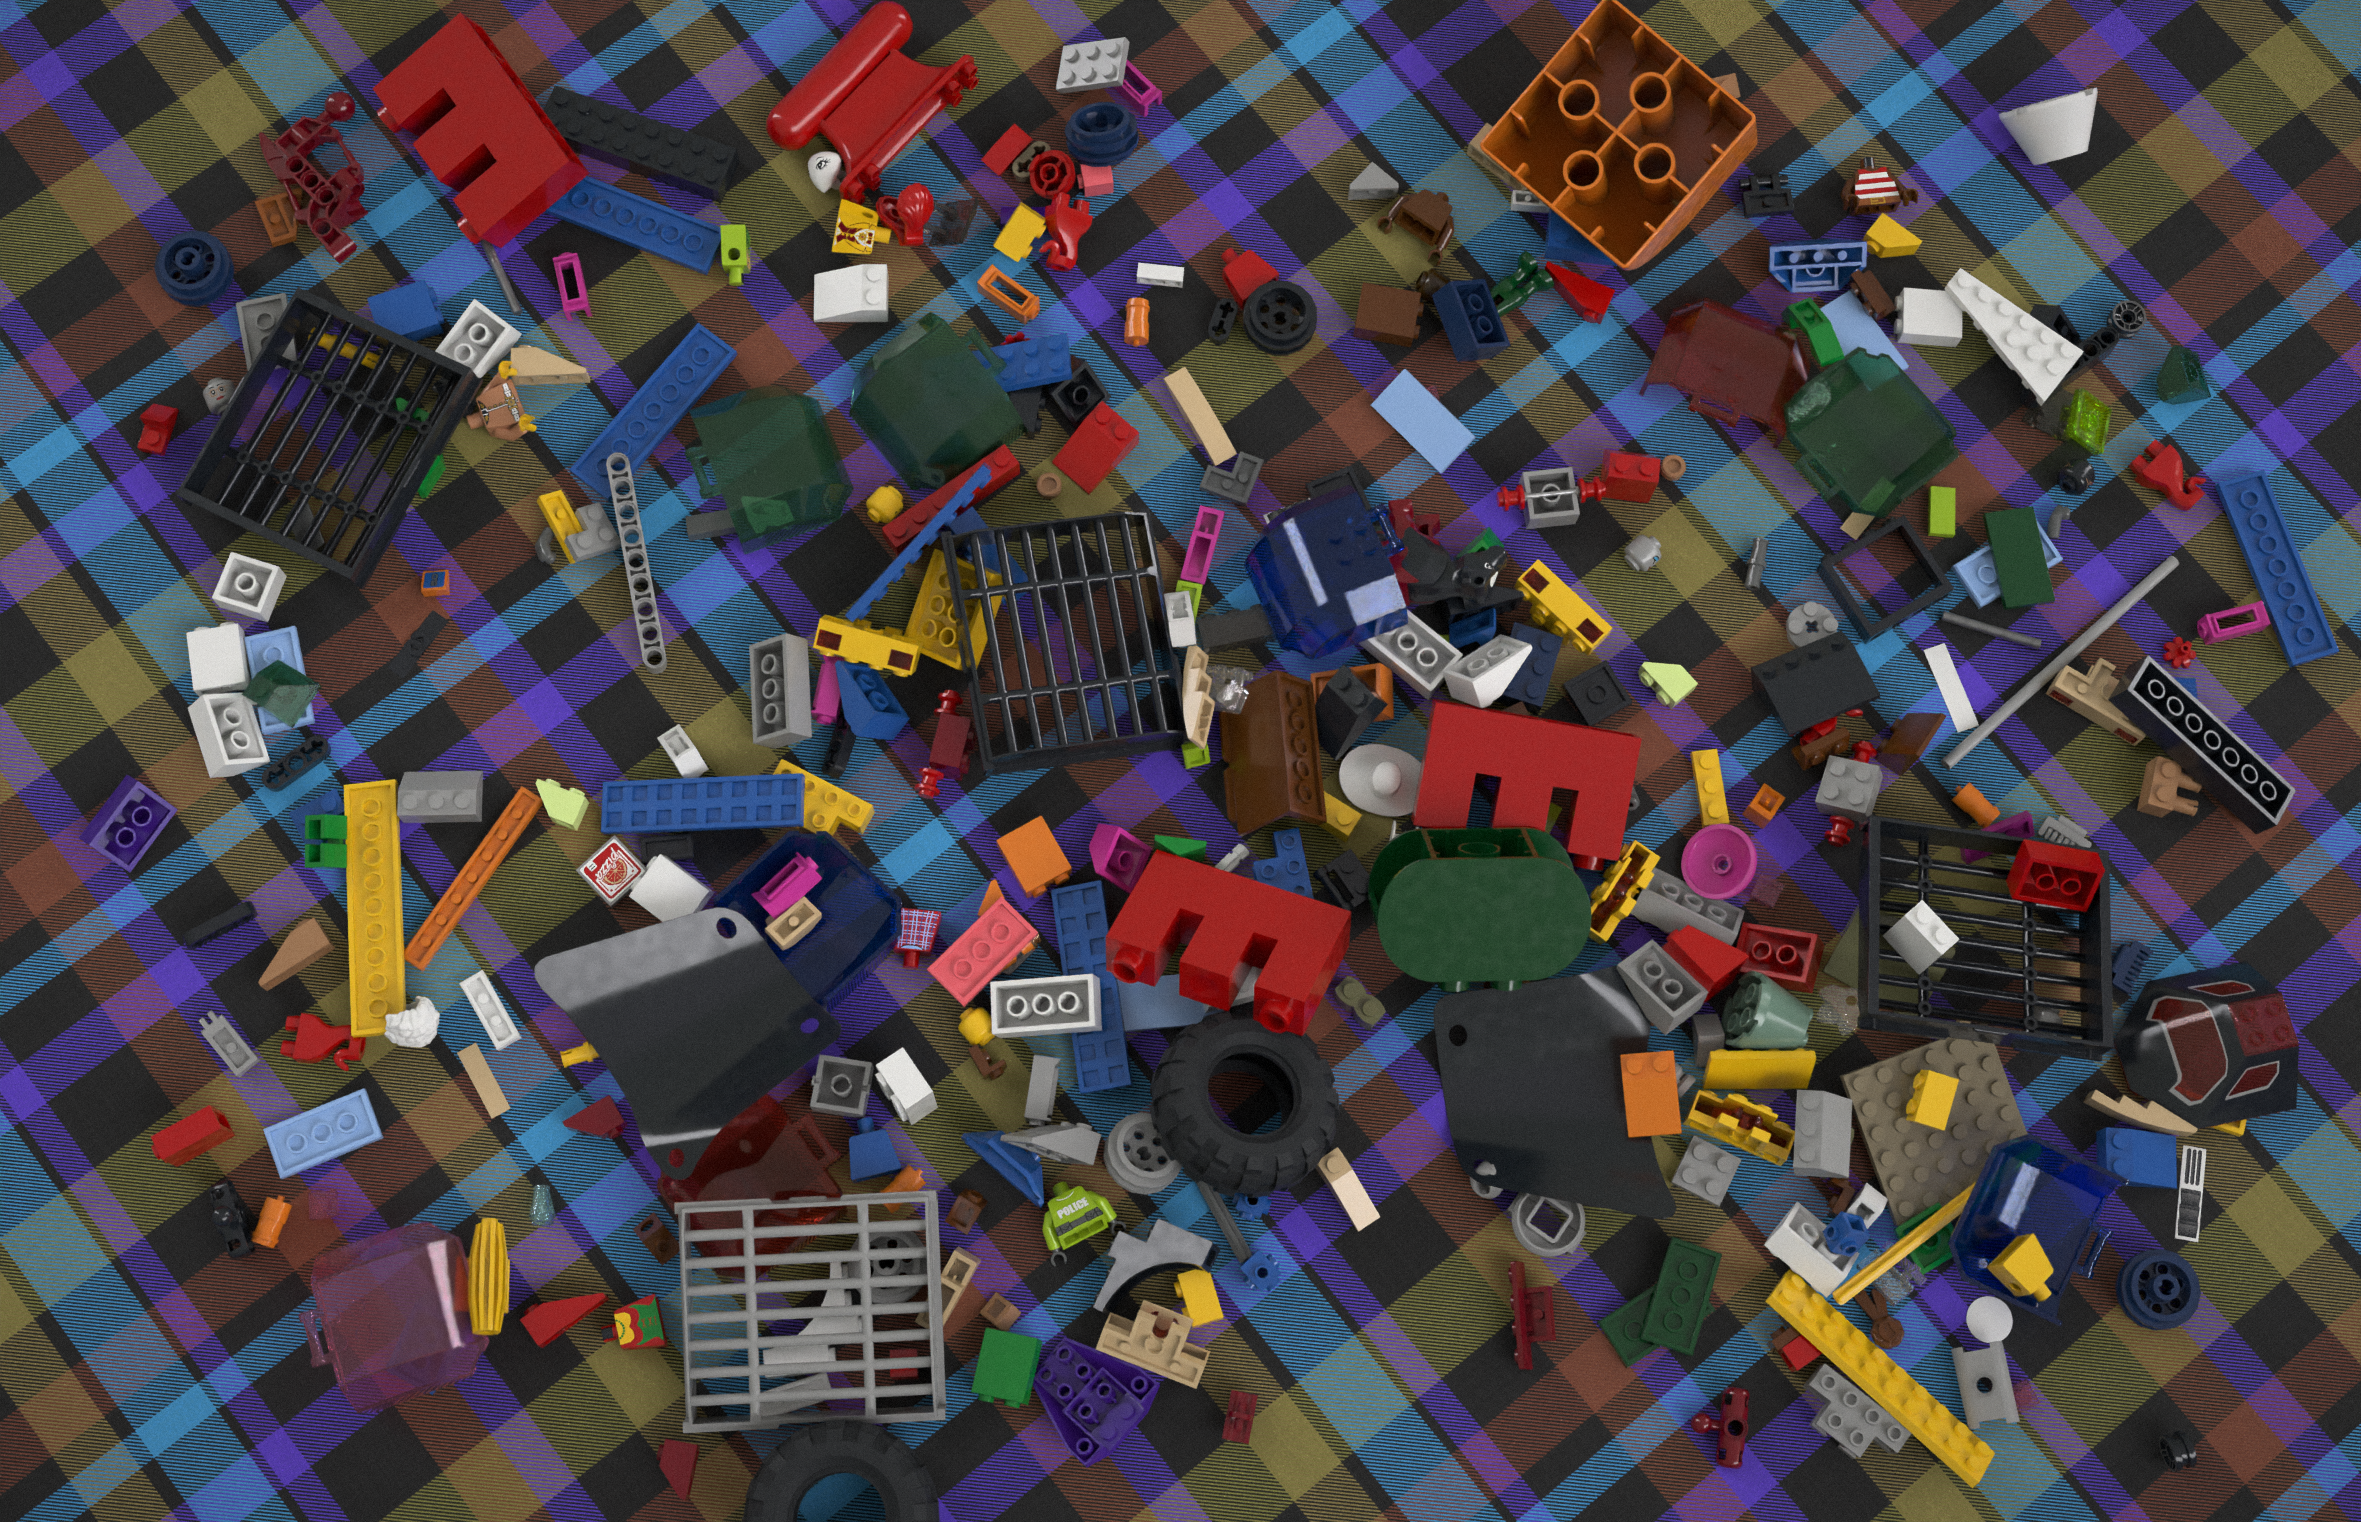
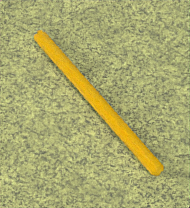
M2030 1139L1833 1291L1834 1300L1839 1305L1849 1301L2039 1154L2042 1150L2040 1143L2035 1139Z

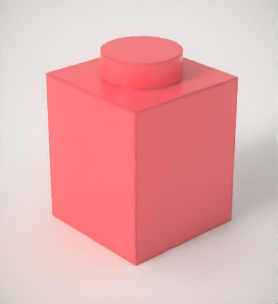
M1081 164V174H1077L1078 188L1083 189L1085 197L1113 193L1114 182L1111 166L1091 167Z

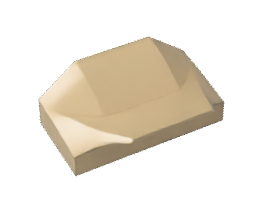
M804 896L776 920L770 915L765 920L767 923L765 932L782 950H785L795 945L807 935L820 921L822 913Z

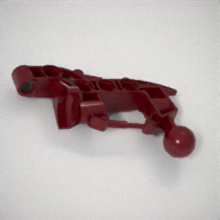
M335 91L326 98L324 103L325 111L315 119L303 116L274 142L262 132L259 133V140L267 164L287 191L288 199L295 212L294 217L300 224L308 225L327 252L341 264L357 250L358 246L340 229L366 216L368 211L358 199L365 191V185L362 183L365 180L364 170L343 143V136L338 129L330 127L334 121L346 122L353 117L356 109L355 101L349 94L343 91ZM334 142L338 143L343 150L349 165L346 168L340 169L326 180L306 160V156L320 144ZM289 184H297L311 198L308 208L301 209Z

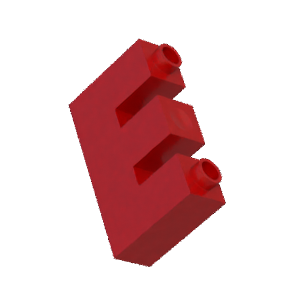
M461 12L372 88L384 104L377 110V114L383 123L396 134L404 128L417 135L419 138L412 144L436 178L445 185L460 192L452 199L463 214L456 223L463 234L474 244H478L484 239L502 248L589 174L586 167L483 27Z
M1433 699L1411 821L1413 825L1422 826V829L1466 828L1476 773L1497 776L1488 828L1530 827L1545 831L1553 786L1571 789L1573 791L1562 846L1567 852L1574 853L1572 865L1603 871L1605 859L1619 861L1642 738L1636 734Z
M1156 849L1106 935V971L1111 972L1118 980L1132 984L1138 981L1155 987L1179 943H1183L1188 946L1179 961V995L1229 1011L1251 968L1256 967L1262 969V972L1254 985L1253 1020L1260 1022L1263 1027L1275 1033L1288 1031L1303 1036L1349 947L1351 911Z

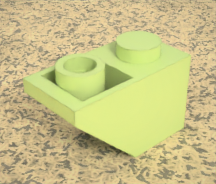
M1644 662L1637 672L1641 682L1647 687L1650 686L1657 693L1656 697L1660 703L1665 706L1668 705L1670 709L1688 696L1698 684L1681 665Z
M537 779L535 784L551 820L554 823L577 831L589 805L588 800L584 797L585 793L575 788H570L569 791L560 788L561 784L551 779H546V781Z

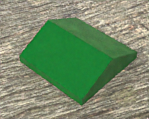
M1155 835L1153 855L1156 849L1201 863L1205 859L1207 841Z
M1935 1203L1894 1228L1898 1241L1942 1208L1940 1203ZM1949 1222L1906 1257L1922 1276L1966 1248L1951 1222Z

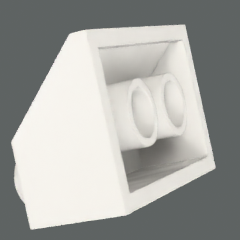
M248 692L204 694L188 707L210 778L235 776L270 762Z
M1796 1202L1770 1234L1764 1245L1774 1256L1784 1261L1794 1273L1809 1282L1814 1290L1822 1293L1827 1298L1847 1277L1860 1253L1856 1252L1852 1257L1831 1252L1823 1234V1230L1827 1226L1799 1202Z

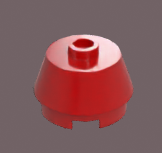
M1045 151L1037 155L1029 166L1031 186L1043 198L1053 199L1054 194L1059 192L1066 194L1075 184L1076 173L1074 164L1070 157L1062 151Z

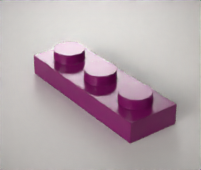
M2027 810L1981 829L2027 839L2035 836L2032 815ZM1960 848L1961 858L1966 864L1993 854L1991 852Z

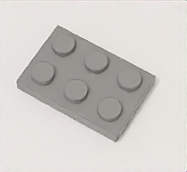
M1125 37L1063 46L1056 90L1063 94L1122 86L1130 42Z
M286 293L236 303L248 371L289 303ZM295 335L282 355L292 361L298 359ZM277 365V366L275 367V369L284 368V367H281V366Z

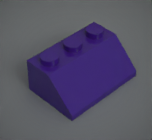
M126 775L80 835L79 839L130 873L178 809L139 781Z

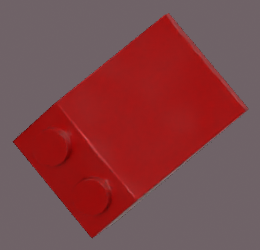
M1101 401L1080 424L1054 458L1052 464L1090 495L1138 445L1139 432Z
M1743 922L1736 948L1745 952L1749 958L1738 974L1744 975L1749 971H1756L1766 975L1782 988L1812 993L1825 945L1818 934Z

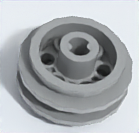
M1141 1112L1126 1116L1114 1126L1104 1143L1103 1159L1108 1173L1119 1186L1132 1193L1147 1195L1162 1191L1174 1181L1182 1166L1176 1160H1170L1160 1144L1162 1136L1160 1133H1157L1156 1129L1154 1130L1151 1114ZM1140 1135L1143 1136V1139L1137 1140L1134 1136ZM1123 1144L1128 1146V1152H1124ZM1159 1157L1164 1158L1165 1165H1160L1157 1159Z
M912 1231L869 1233L870 1248L876 1246L878 1249H888L887 1244L890 1240L897 1241L898 1245L896 1248L925 1247ZM858 1238L850 1250H859ZM912 1258V1261L909 1263L903 1262L902 1259H894L895 1263L891 1269L889 1267L882 1269L880 1266L882 1260H870V1266L874 1268L872 1277L896 1276L900 1273H906L907 1275L927 1274V1258ZM848 1261L847 1267L850 1278L860 1277L859 1261ZM923 1285L887 1287L886 1289L879 1287L871 1288L872 1302L874 1304L904 1303L915 1296Z

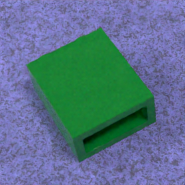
M986 1328L971 1392L979 1395L978 1400L994 1403L995 1398L1004 1400V1406L1019 1409L1020 1404L1028 1405L1043 1341L1034 1337Z

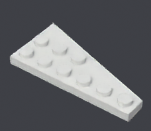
M1961 268L1945 287V291L1962 311L1970 315L1974 320V326L1978 331L1982 330L1988 337V343L2007 366L2017 372L2023 380L2021 383L2026 389L2030 388L2037 397L2036 401L2042 406L2084 351Z

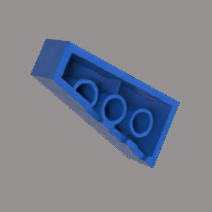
M971 507L951 522L943 532L951 531L953 536L989 527L974 508ZM996 544L981 546L984 566L1001 573ZM971 547L958 548L965 560L973 562ZM1008 552L1013 584L1028 582L1027 575ZM1028 592L1016 593V600L1018 601ZM1003 595L1000 604L1007 605L1006 597Z

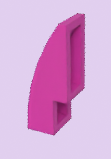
M1200 505L1180 578L1205 585L1225 516L1224 511Z

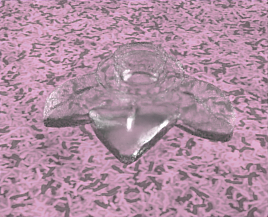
M1828 985L1819 990L1818 993L1825 1003L1818 1010L1817 1021L1825 1024L1837 1023L1842 1036L1851 1033L1857 1027V1018L1859 1017L1858 989L1847 988L1844 990L1837 985ZM1848 996L1856 998L1854 1006H1849L1846 1003Z

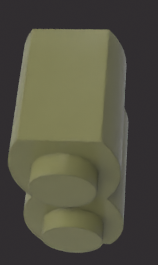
M1347 976L1334 990L1333 997L1336 1003L1342 1009L1351 1012L1355 1021L1367 1030H1371L1383 1018L1386 1012L1382 1003L1374 996L1366 994L1363 985L1353 977Z

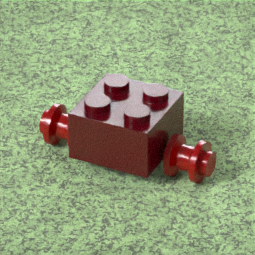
M945 690L944 693L938 694V699L942 703L940 708L934 710V715L940 719L929 758L930 767L919 768L918 773L922 776V781L915 784L914 787L919 792L918 795L923 798L933 799L934 796L940 794V790L936 787L938 780H943L945 777L962 781L963 774H968L971 763L969 750H974L977 735H975L976 730L972 726V720L959 717V714L955 712L956 706L963 704V699L959 697L960 694L956 691Z

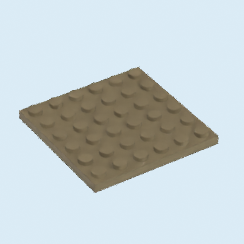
M1984 1023L1977 1024V1025L1988 1026L1987 1024H1984ZM1955 1038L1937 1039L1840 1076L1847 1097L1852 1100L1853 1114L1883 1196L1888 1199L1886 1204L1892 1221L1896 1226L1903 1224L1937 1202L1940 1203L1941 1207L1945 1206L2030 1140L1995 1044ZM1920 1070H1930L1959 1079L1945 1131L1935 1130L1906 1120L1908 1115L1906 1114V1106L1908 1101L1913 1098L1915 1091L1913 1082L1915 1076L1920 1073ZM2036 1156L1993 1189L2040 1172L2041 1169Z

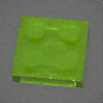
M2084 388L2075 389L2066 434L2094 455L2103 454L2112 409Z

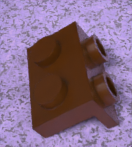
M1857 270L1850 275L1848 287L1851 293L1859 298L1863 310L1875 322L1895 311V305L1870 270L1863 274L1860 270Z
M1844 726L1803 747L1800 744L1792 748L1791 753L1801 768L1806 770L1827 760L1829 755L1835 756L1848 750L1850 733Z

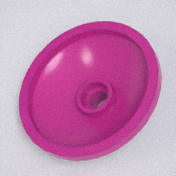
M1728 824L1710 825L1698 831L1688 841L1682 854V874L1687 885L1698 895L1710 900L1728 899L1743 891L1752 880L1757 866V853L1752 840L1739 828ZM1728 862V867L1722 870V865Z

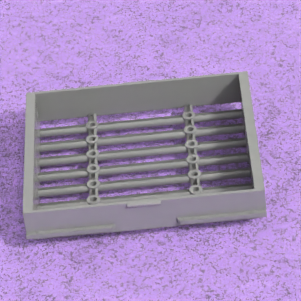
M936 1190L844 1194L840 1198L810 1196L791 1197L789 1200L771 1201L769 1198L674 1203L675 1214H678L686 1408L683 1433L776 1429L780 1424L826 1422L828 1420L842 1419L870 1424L946 1420L938 1193H936ZM925 1202V1219L869 1222L868 1204ZM857 1205L858 1223L754 1227L753 1210ZM742 1210L743 1228L690 1231V1213ZM926 1230V1247L870 1249L869 1233ZM858 1234L859 1250L755 1254L754 1238ZM743 1239L744 1255L691 1258V1241ZM927 1258V1274L871 1276L870 1260ZM859 1261L860 1277L756 1282L755 1266ZM744 1266L745 1283L692 1285V1269ZM928 1285L929 1301L872 1304L871 1288ZM860 1288L861 1305L757 1309L756 1293ZM745 1294L746 1310L693 1313V1296ZM929 1312L930 1329L873 1331L872 1315ZM843 1316L862 1317V1332L772 1337L758 1336L757 1321ZM747 1322V1338L694 1340V1324ZM930 1340L931 1356L874 1358L873 1342ZM863 1343V1360L759 1364V1348ZM748 1349V1365L696 1368L695 1351ZM931 1367L932 1384L875 1385V1370ZM864 1370V1387L760 1391V1376ZM749 1376V1393L697 1395L696 1379ZM933 1395V1406L876 1408V1397ZM865 1398V1409L796 1412L777 1415L763 1414L761 1416V1403ZM750 1404V1415L697 1417V1406Z

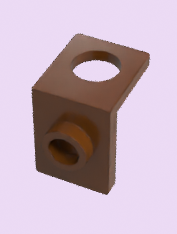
M654 1212L633 1228L642 1243L661 1265H664L680 1252L678 1241ZM654 1222L653 1226L649 1230L643 1232V1229L648 1224Z

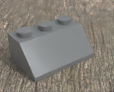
M483 771L404 772L398 789L397 816L403 823L482 822Z
M1797 1090L1793 1160L1795 1175L1849 1178L1852 1120L1851 1099L1825 1091Z

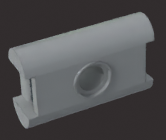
M2002 1341L1989 1342L1990 1348L1965 1352L1964 1347L1951 1349L1969 1430L1981 1428L1980 1422L2002 1418H2006L2007 1423L2020 1421ZM1983 1377L1989 1378L1993 1383L1992 1390L1988 1393H1983L1978 1388V1382Z

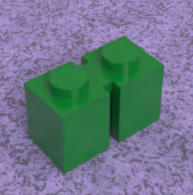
M327 814L305 815V839L328 840V843H320V845L305 844V868H347V844H343V839H347V816Z

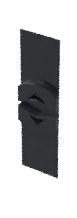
M432 610L387 668L401 678H404L445 627L448 620Z

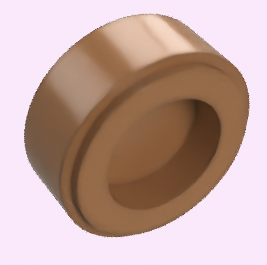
M1678 455L1666 456L1660 465L1661 475L1670 481L1680 479L1686 470L1685 461Z
M1045 473L1038 478L1037 492L1041 497L1054 499L1060 494L1062 483L1056 474Z

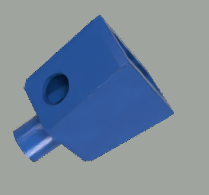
M872 1117L857 1120L860 1135L849 1137L852 1182L858 1183L902 1171L901 1164L886 1129L875 1131Z

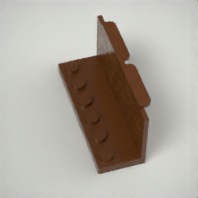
M1276 669L1227 695V710L1222 709L1218 713L1222 757L1224 761L1229 763V768L1224 770L1227 816L1231 822L1237 823L1238 836L1241 837L1286 815L1319 826L1327 822L1313 683Z

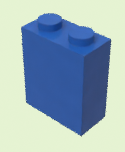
M425 280L367 298L374 322L403 337L417 342L444 333L441 324L445 323L441 309L436 310L434 302L438 301L433 287L429 288Z

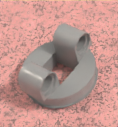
M1519 1192L1506 1211L1512 1217V1228L1517 1240L1525 1249L1539 1256L1554 1257L1561 1254L1570 1256L1587 1233L1584 1231L1585 1212L1582 1204ZM1543 1201L1567 1217L1553 1238L1530 1223Z

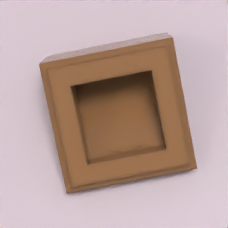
M996 1292L980 1311V1314L999 1330L1007 1332L1021 1312Z

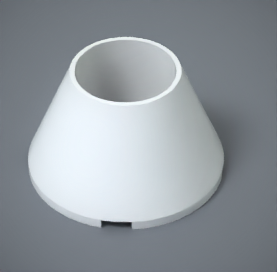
M2097 87L2013 109L2009 112H2003L1999 114V118L2033 165L2077 155L2088 151L2098 94Z

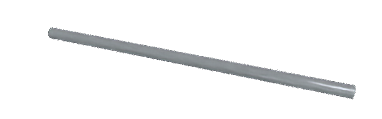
M2169 556L1941 760L1942 765L1950 770L2172 572L2179 565V561L2174 556Z

